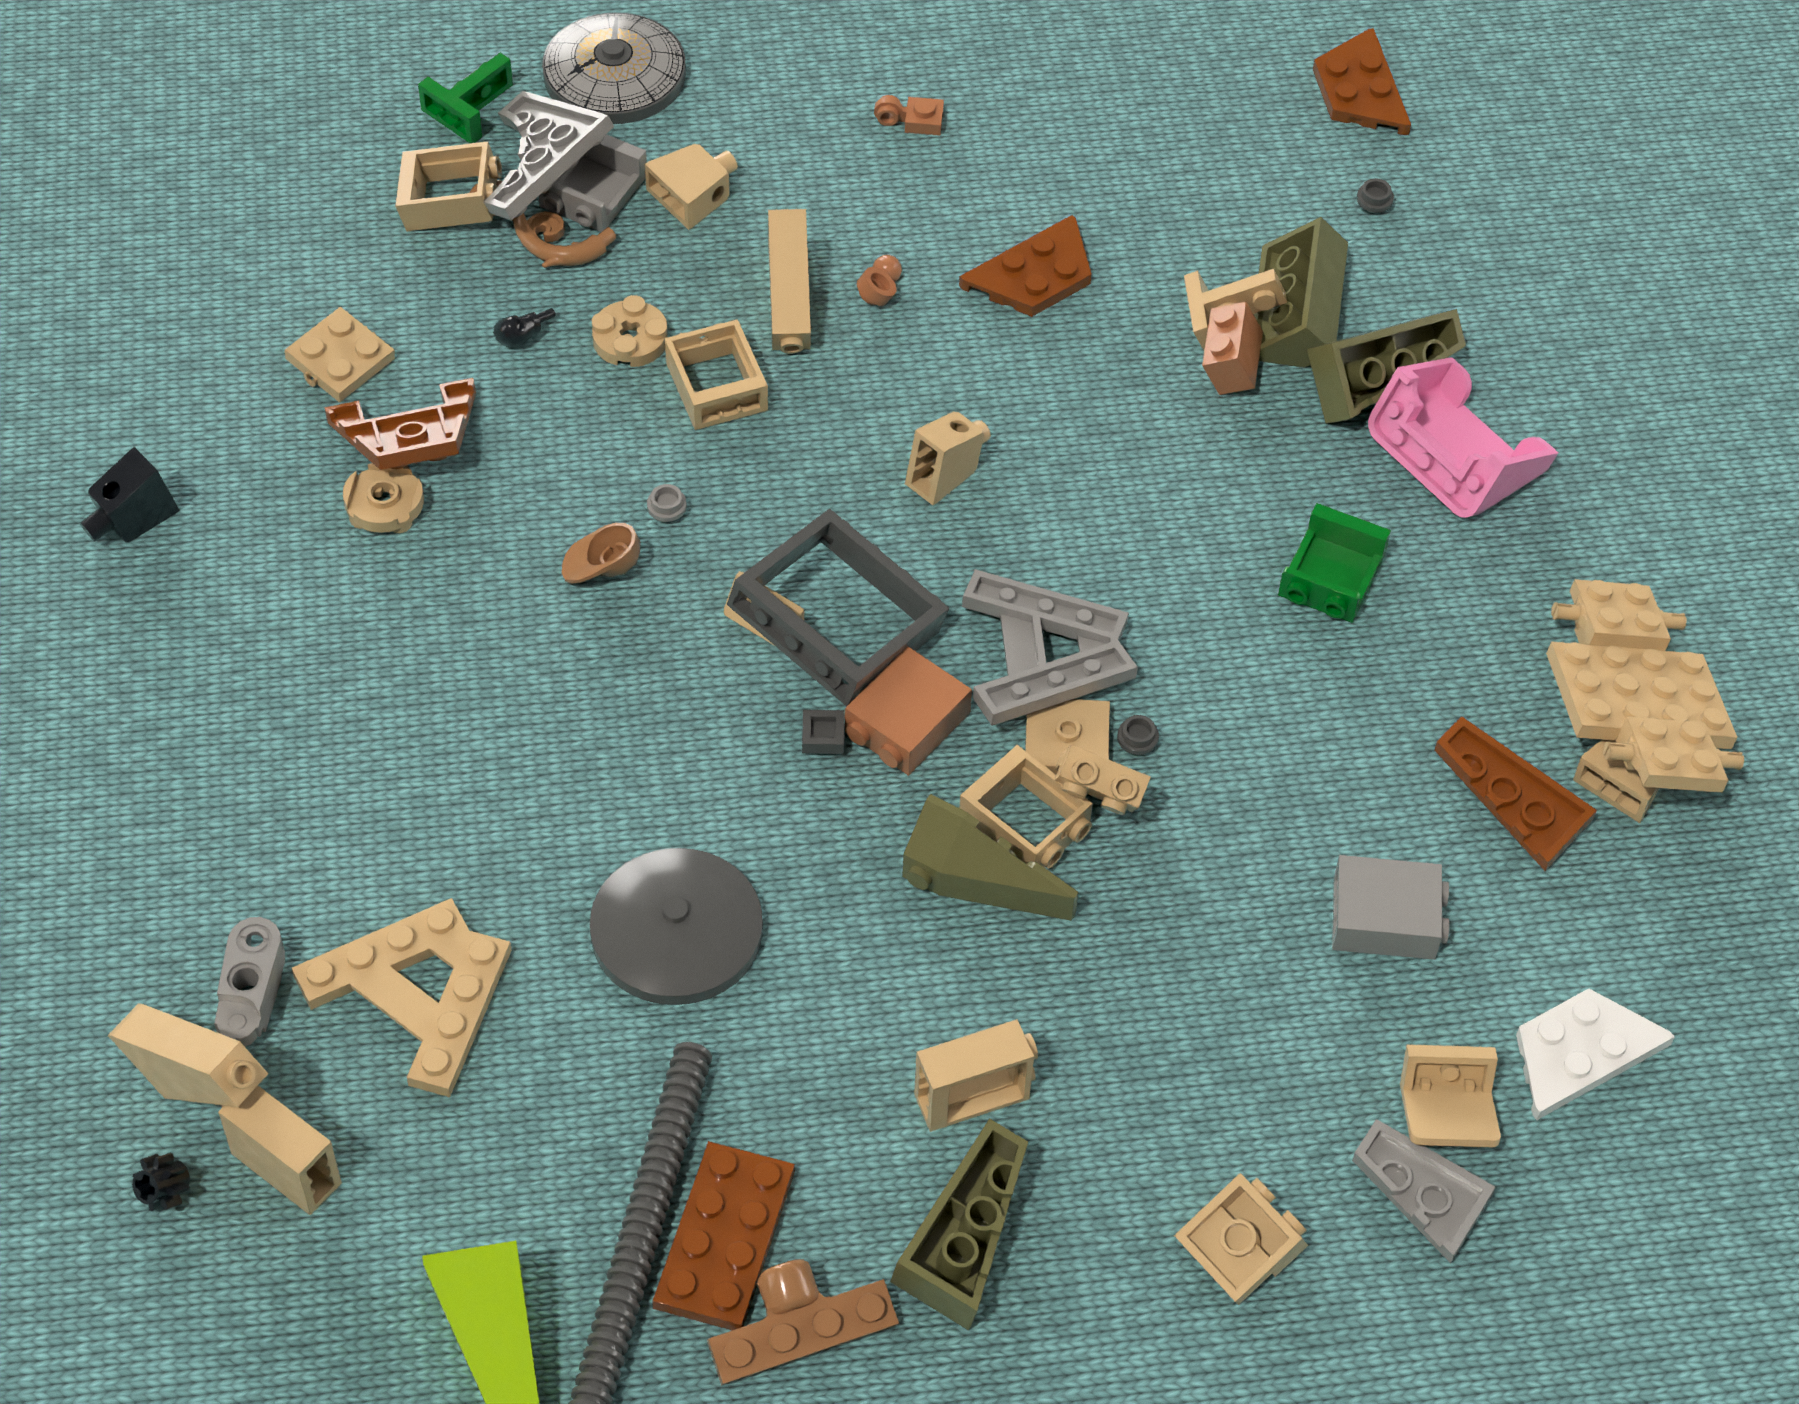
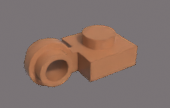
M885 95L875 103L874 115L878 122L885 126H892L897 122H905V133L940 136L944 100L908 97L907 107H903L897 97Z

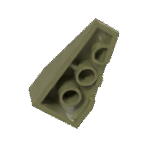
M932 794L928 796L903 854L902 877L906 878L910 884L921 890L927 889L939 896L1072 921L1076 915L1078 891L1039 863L1030 861L1026 864L1020 860L1010 849L1012 844L1003 837H1000L995 842L976 828L980 821L968 812Z

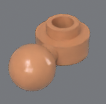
M892 255L878 257L874 261L873 266L867 268L857 280L859 294L868 304L884 306L896 293L895 282L902 273L901 263L896 257Z

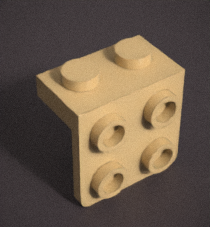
M1406 1045L1400 1088L1409 1137L1412 1143L1427 1146L1496 1147L1499 1145L1501 1134L1492 1097L1498 1061L1495 1047Z

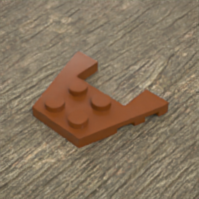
M468 378L439 384L443 404L365 420L359 401L324 407L327 422L380 470L388 468L402 469L409 464L427 460L441 461L448 456L459 454L476 396L474 379Z

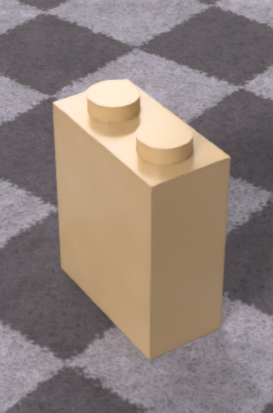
M257 1086L239 1107L222 1105L218 1113L231 1154L309 1215L342 1184L331 1141L261 1087Z

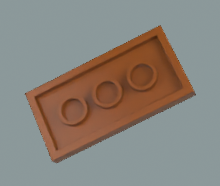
M708 1141L652 1301L653 1309L729 1330L744 1327L758 1285L757 1281L762 1273L795 1173V1164Z

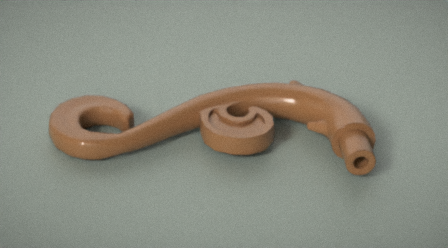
M497 180V187L502 183L501 180ZM478 184L470 190V193L477 192ZM545 211L533 215L528 220L524 213L512 220L516 235L522 245L530 253L545 261L542 263L544 268L559 265L577 266L589 263L606 252V247L617 238L615 232L607 227L597 236L591 235L582 242H572L571 245L566 246L554 245L547 242L558 241L564 236L565 224L561 216ZM539 232H544V241L537 236Z

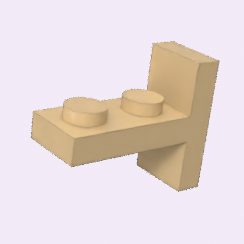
M1274 269L1212 290H1208L1198 271L1184 275L1193 332L1203 350H1205L1211 308L1246 301L1252 313L1255 314L1287 303L1286 292Z

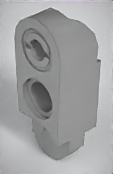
M249 917L240 921L232 928L227 940L217 996L219 1002L214 1023L216 1031L240 1041L245 1047L252 1044L257 1037H261L262 1030L266 1032L285 964V950L277 925L269 919ZM253 935L263 938V942L256 947H251ZM246 986H255L254 988H252V989H250V990H246V991H242V990H241L242 988H244V987H246Z

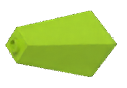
M517 1241L423 1255V1266L485 1404H540Z

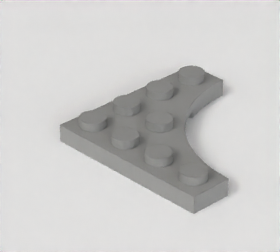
M522 91L498 112L503 123L518 131L522 136L518 151L521 162L518 169L509 171L502 183L484 201L487 209L491 214L509 220L522 215L533 200L540 194L547 192L553 186V182L565 171L575 167L579 159L589 149L603 141L604 136L614 128L610 117L603 113Z

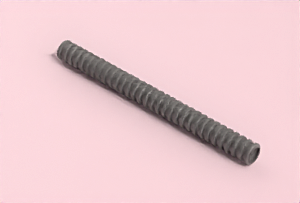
M681 1042L674 1047V1056L670 1060V1068L666 1073L667 1080L663 1083V1092L659 1097L660 1104L656 1107V1116L652 1120V1129L648 1134L649 1141L645 1144V1153L641 1157V1166L637 1170L638 1178L634 1181V1191L629 1197L631 1203L626 1207L627 1216L623 1218V1229L619 1231V1241L615 1244L614 1251L616 1254L611 1258L612 1267L607 1271L608 1280L603 1284L604 1293L599 1298L600 1306L595 1311L596 1319L591 1325L593 1333L588 1335L587 1344L589 1346L583 1351L585 1359L580 1362L579 1370L581 1373L576 1375L575 1384L577 1386L572 1389L571 1397L573 1400L568 1402V1404L613 1403L611 1395L616 1393L617 1390L615 1382L620 1379L621 1371L619 1368L624 1365L625 1359L623 1355L628 1352L627 1342L632 1338L631 1329L636 1324L635 1315L640 1310L638 1302L643 1300L644 1291L642 1289L648 1283L646 1276L651 1272L650 1264L655 1259L654 1251L658 1248V1238L663 1231L661 1225L666 1221L665 1213L669 1210V1200L673 1196V1187L677 1183L676 1175L680 1172V1162L684 1159L683 1150L688 1145L687 1138L691 1134V1125L695 1121V1113L699 1107L698 1101L702 1096L701 1089L705 1086V1077L708 1075L709 1064L712 1062L711 1052L698 1043Z

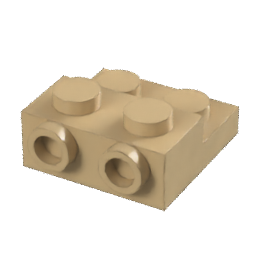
M1072 744L1059 757L1055 770L1058 772L1054 781L1062 783L1063 787L1061 790L1072 796L1085 799L1087 794L1103 800L1101 807L1106 810L1125 815L1126 810L1134 812L1139 808L1151 777Z
M1241 1173L1174 1235L1238 1305L1271 1274L1276 1277L1308 1246L1301 1237L1307 1231L1305 1227L1288 1210L1281 1216L1270 1203L1276 1197L1258 1178L1250 1183Z

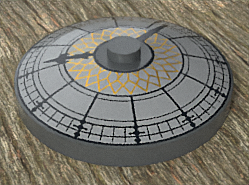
M629 13L596 14L569 24L549 42L542 61L544 84L552 99L606 114L610 117L613 124L640 121L664 110L677 98L683 88L686 77L685 54L676 36L666 27L652 19Z

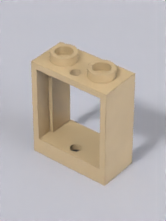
M488 141L402 152L395 206L406 231L492 221L493 214L489 212L484 201L496 190L497 178L502 176L500 158L493 155ZM479 176L477 192L425 198L427 182Z
M738 319L665 338L666 364L695 430L768 411V385ZM733 354L744 380L694 392L684 366Z
M1016 745L960 795V809L968 812L980 821L976 828L995 842L1000 837L1012 844L1010 849L1026 864L1033 861L1048 869L1053 867L1061 858L1064 849L1073 841L1078 843L1084 839L1092 827L1090 820L1093 803L1087 798L1081 799L1062 791L1063 784L1054 781L1056 774L1019 745ZM1020 784L1066 819L1036 847L990 811Z
M1018 1019L917 1051L914 1095L930 1132L1029 1100L1031 1081L1035 1080L1033 1064L1034 1060L1038 1059V1051L1030 1033H1023Z

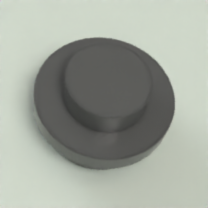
M1378 178L1369 179L1364 182L1357 192L1358 204L1369 212H1384L1393 204L1394 194L1391 186L1385 180Z
M1133 715L1127 718L1118 729V743L1128 753L1144 755L1153 751L1158 744V729L1154 722L1146 716Z

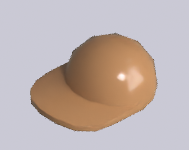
M626 523L605 525L575 542L569 548L562 563V575L568 583H581L598 575L614 577L626 574L637 563L641 541L634 528Z

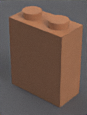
M907 646L845 708V732L854 743L860 746L865 745L878 754L886 765L891 768L897 767L909 776L970 714L972 689Z

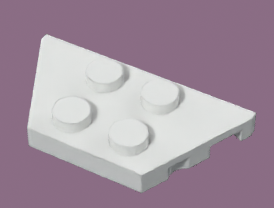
M1591 989L1579 993L1519 1026L1516 1037L1520 1054L1524 1057L1525 1061L1523 1071L1526 1084L1530 1085L1533 1099L1531 1110L1534 1118L1538 1120L1669 1047L1673 1042L1674 1035L1665 1028Z

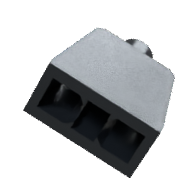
M133 447L89 488L88 495L97 510L81 521L80 525L94 542L111 529L124 542H131L175 515L180 509L158 470Z

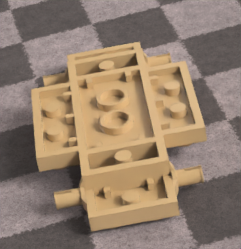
M1574 579L1569 591L1574 604L1555 602L1552 606L1551 615L1554 620L1575 621L1574 631L1579 643L1551 641L1546 654L1576 737L1616 740V743L1607 741L1604 744V759L1623 760L1626 769L1637 770L1643 787L1723 793L1729 781L1724 768L1742 769L1744 755H1742V752L1720 751L1717 749H1732L1738 737L1704 655L1693 652L1666 651L1671 640L1667 629L1684 630L1687 622L1685 614L1668 613L1660 610L1650 586Z

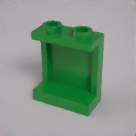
M1316 503L1310 516L1308 530L1290 566L1285 567L1282 573L1278 596L1284 597L1295 604H1302L1324 612L1330 617L1340 618L1353 623L1386 554L1391 530Z

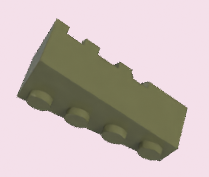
M1457 309L1424 316L1307 349L1325 423L1352 419L1361 413L1360 411L1377 403L1397 367L1445 359L1464 348L1466 343Z
M990 1118L899 1258L890 1280L892 1284L967 1330L970 1329L978 1311L983 1289L1028 1145V1141Z

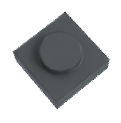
M803 710L802 753L844 754V710Z

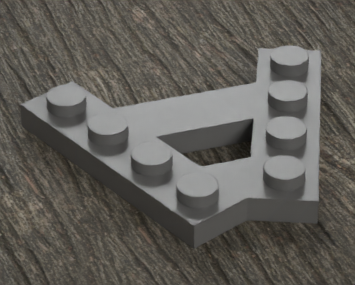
M974 570L963 595L962 607L1000 618L1007 676L974 686L972 698L991 726L1136 678L1138 667L1120 643L1127 625L1128 612L991 573ZM1042 630L1076 639L1079 653L1046 663Z

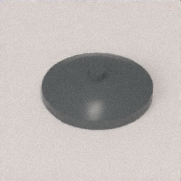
M669 848L656 850L626 862L603 883L595 897L590 914L592 948L596 960L604 973L613 983L627 993L642 1000L659 1004L682 1005L696 1003L726 991L736 984L750 969L757 957L762 941V909L752 884L731 863L711 853L694 849Z

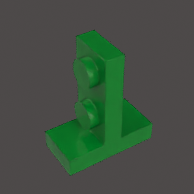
M501 52L488 62H484L465 79L457 82L450 90H447L430 77L425 78L418 83L421 110L468 143H476L482 138L479 110L513 86L510 58Z

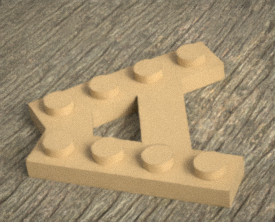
M450 898L292 967V972L310 1010L356 991L419 1039L422 1043L407 1075L408 1086L450 1097L512 949L510 941L469 931L453 899ZM435 955L453 968L439 1003L398 971Z

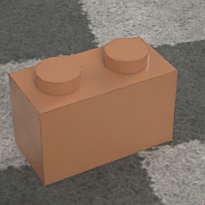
M1246 301L1211 308L1202 366L1219 395L1255 388L1263 331Z

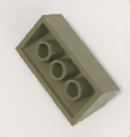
M1322 217L1262 245L1259 273L1271 269L1275 270L1286 292L1287 303L1254 314L1263 331L1259 361L1305 368L1311 365L1307 349L1337 341L1348 242Z

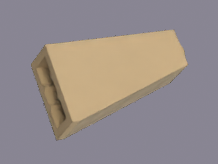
M806 209L768 210L772 350H781L784 353L793 354L801 352L803 349H810L811 346Z
M138 1003L108 1035L165 1099L239 1107L268 1075V1072L240 1041L144 1004Z

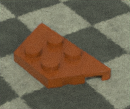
M1374 28L1367 29L1314 59L1313 72L1331 120L1357 123L1372 129H1376L1377 123L1399 127L1397 134L1409 135L1411 122Z
M1071 215L959 276V287L967 292L973 287L989 293L990 301L1000 305L1011 306L1016 311L1031 317L1091 284L1092 274L1076 218Z

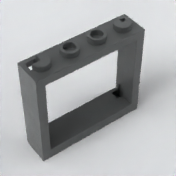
M830 508L735 579L727 605L846 707L907 646L917 651L937 635L949 611V607L936 595L928 591L906 570L899 567L881 552L876 545L869 542ZM819 543H823L915 620L859 667L764 587V585Z

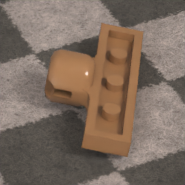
M795 1259L770 1267L759 1276L757 1284L766 1308V1317L763 1320L707 1339V1344L722 1386L897 1326L899 1321L884 1279L832 1297H824L818 1290L809 1262L804 1259Z

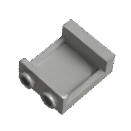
M606 134L603 141L589 149L579 159L575 167L565 171L553 182V186L547 192L539 195V206L548 212L578 222L584 227H590L602 232L610 225L646 179V150Z

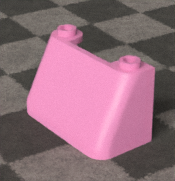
M1450 357L1397 367L1369 416L1368 428L1370 434L1377 443L1457 516L1468 518L1483 513L1545 473L1558 455V452L1540 437L1523 439L1513 450L1464 405L1472 389L1470 375L1454 358Z

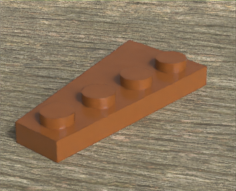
M1462 716L1436 743L1434 751L1544 871L1552 865L1595 817L1597 812L1595 808Z

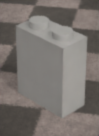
M1339 855L1333 885L1332 950L1435 960L1440 943L1447 944L1449 936V918H1442V907H1447L1449 898V882L1442 881V864Z

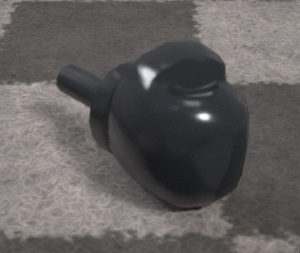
M550 308L539 314L531 312L520 317L517 315L505 317L494 325L493 334L496 340L506 347L521 346L534 334L540 332L542 322L555 317L556 313L553 308Z

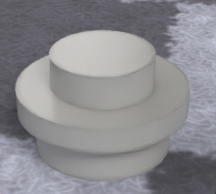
M671 484L657 486L647 499L649 514L654 519L662 522L679 519L687 508L684 494L678 487Z

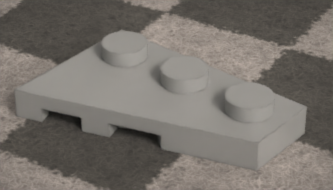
M1377 1119L1355 1151L1352 1160L1450 1264L1496 1188L1494 1185L1427 1147L1412 1143L1409 1137Z

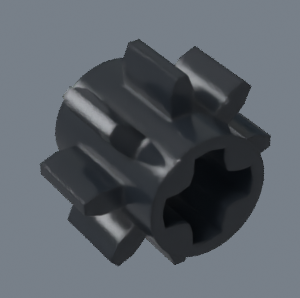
M171 1152L162 1156L154 1154L142 1158L140 1163L143 1170L134 1173L132 1176V1187L136 1198L143 1204H149L150 1211L160 1208L168 1210L181 1205L182 1199L179 1194L190 1190V1175L187 1167L181 1161L174 1160L173 1153Z

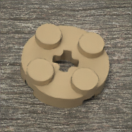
M637 295L628 296L623 301L608 305L593 316L592 336L594 349L603 360L617 366L618 361L630 362V367L649 364L660 357L665 350V338H668L666 318L659 309L645 303L642 297ZM627 330L637 331V335L634 337L630 334H622Z
M373 463L368 464V470L361 472L359 475H357V471L351 474L343 488L344 506L351 525L355 528L371 532L403 533L408 531L412 526V521L418 517L424 504L422 483L420 479L412 475V470L407 466L402 469L388 468L380 470ZM383 492L390 493V499L379 501L374 499V497H381Z

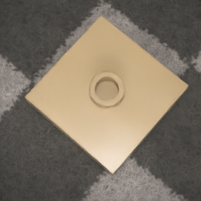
M1072 699L1026 714L1025 751L1054 774L1058 772L1055 770L1061 753L1072 744L1109 759L1110 701Z

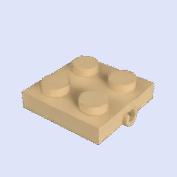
M339 307L285 349V359L304 373V378L310 386H320L340 403L395 359V350L374 332L370 331L367 326H364L342 307Z

